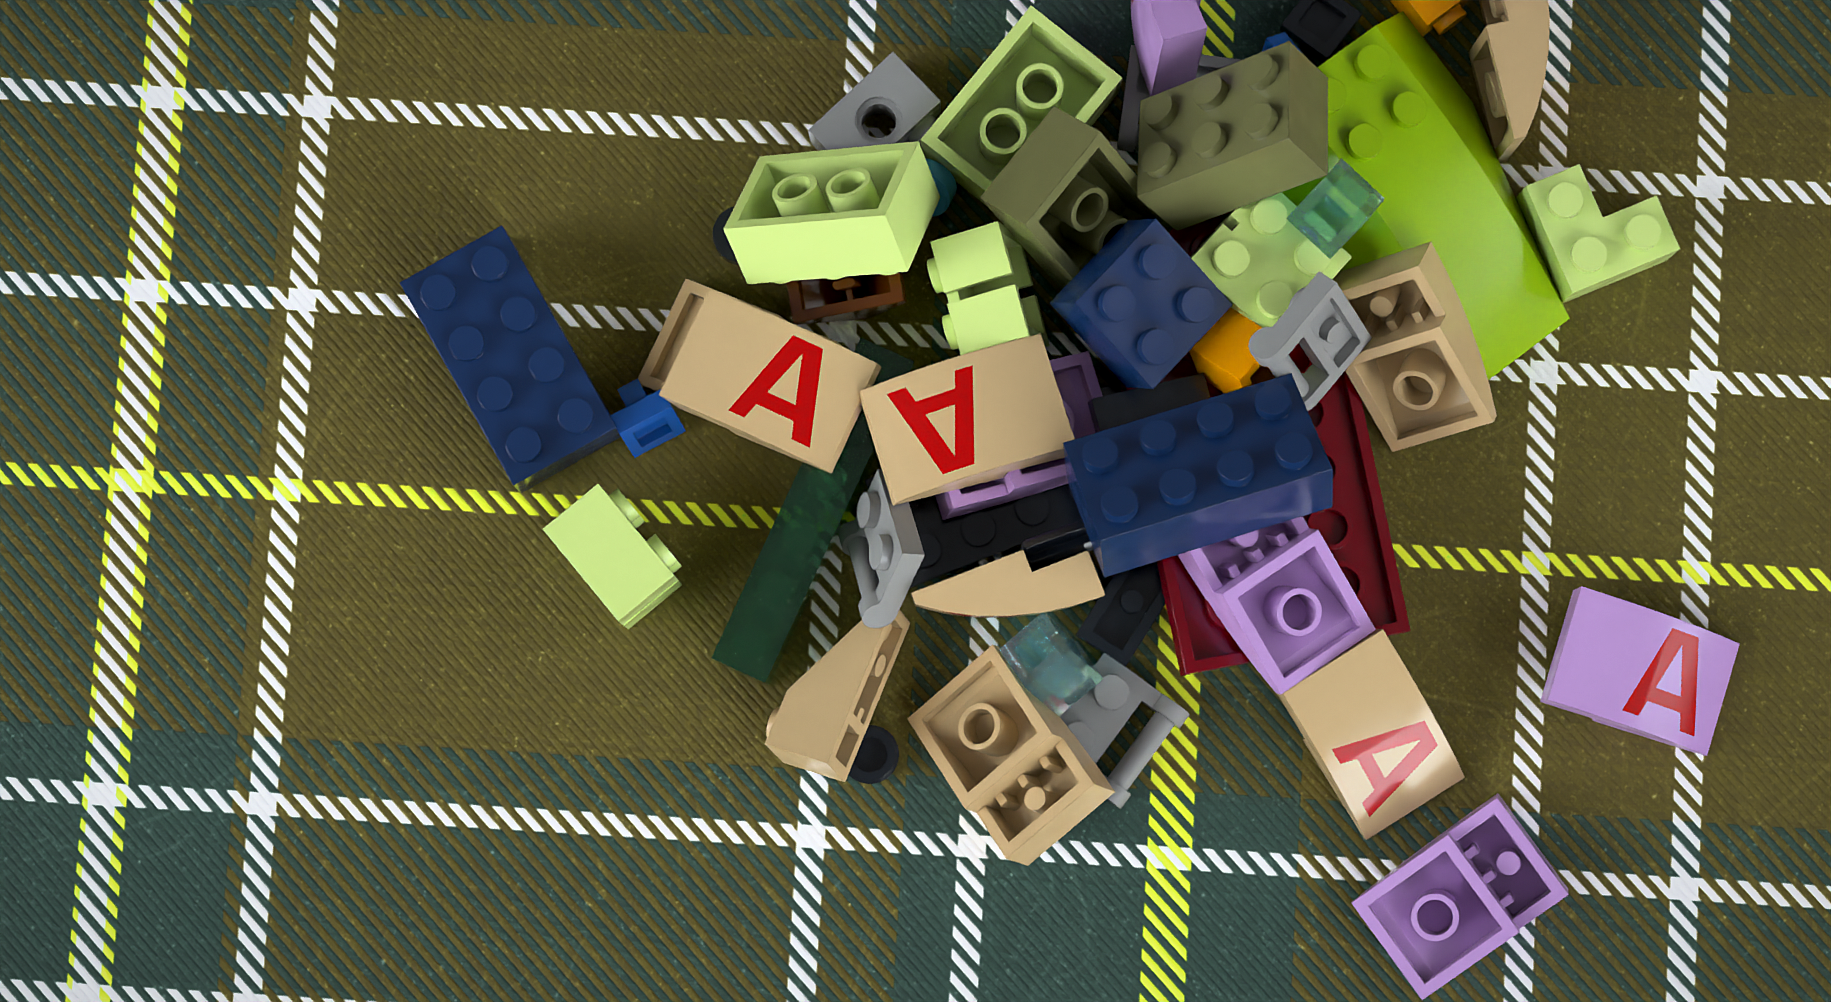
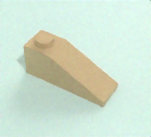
M900 609L893 622L882 628L867 627L861 620L787 690L781 706L776 707L769 717L766 728L767 739L765 745L783 763L842 782L846 781L910 625V622Z

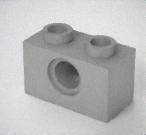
M892 52L808 130L810 142L818 151L919 141L921 145V138L941 114V101ZM874 114H884L894 121L895 128L886 137L874 138L864 131L863 124L867 118Z

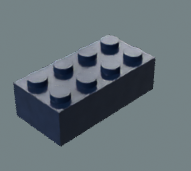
M502 225L400 282L511 483L521 493L621 437L608 409L513 241Z
M1292 373L1063 443L1067 481L1104 577L1333 507V469Z

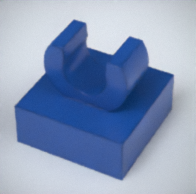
M639 379L617 389L626 408L610 416L634 458L686 431L672 404L659 396L661 389L648 395L644 391Z

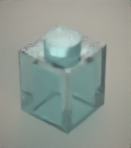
M1341 158L1328 172V175L1324 176L1286 219L1331 259L1372 216L1385 198Z
M1045 612L1038 615L999 649L1024 687L1058 716H1061L1104 679L1078 641Z

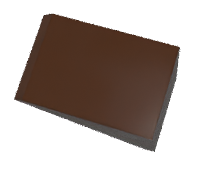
M902 272L893 275L870 274L845 276L835 280L820 278L787 282L793 324L796 325L870 319L907 303Z

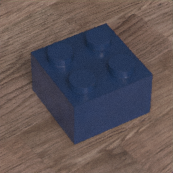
M1157 219L1128 220L1050 302L1053 308L1125 387L1154 389L1232 306L1231 302Z

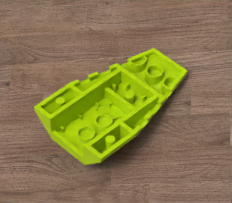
M1402 11L1375 25L1317 67L1328 77V175L1282 193L1352 256L1340 272L1432 242L1461 301L1482 357L1487 378L1490 380L1570 318L1473 102Z

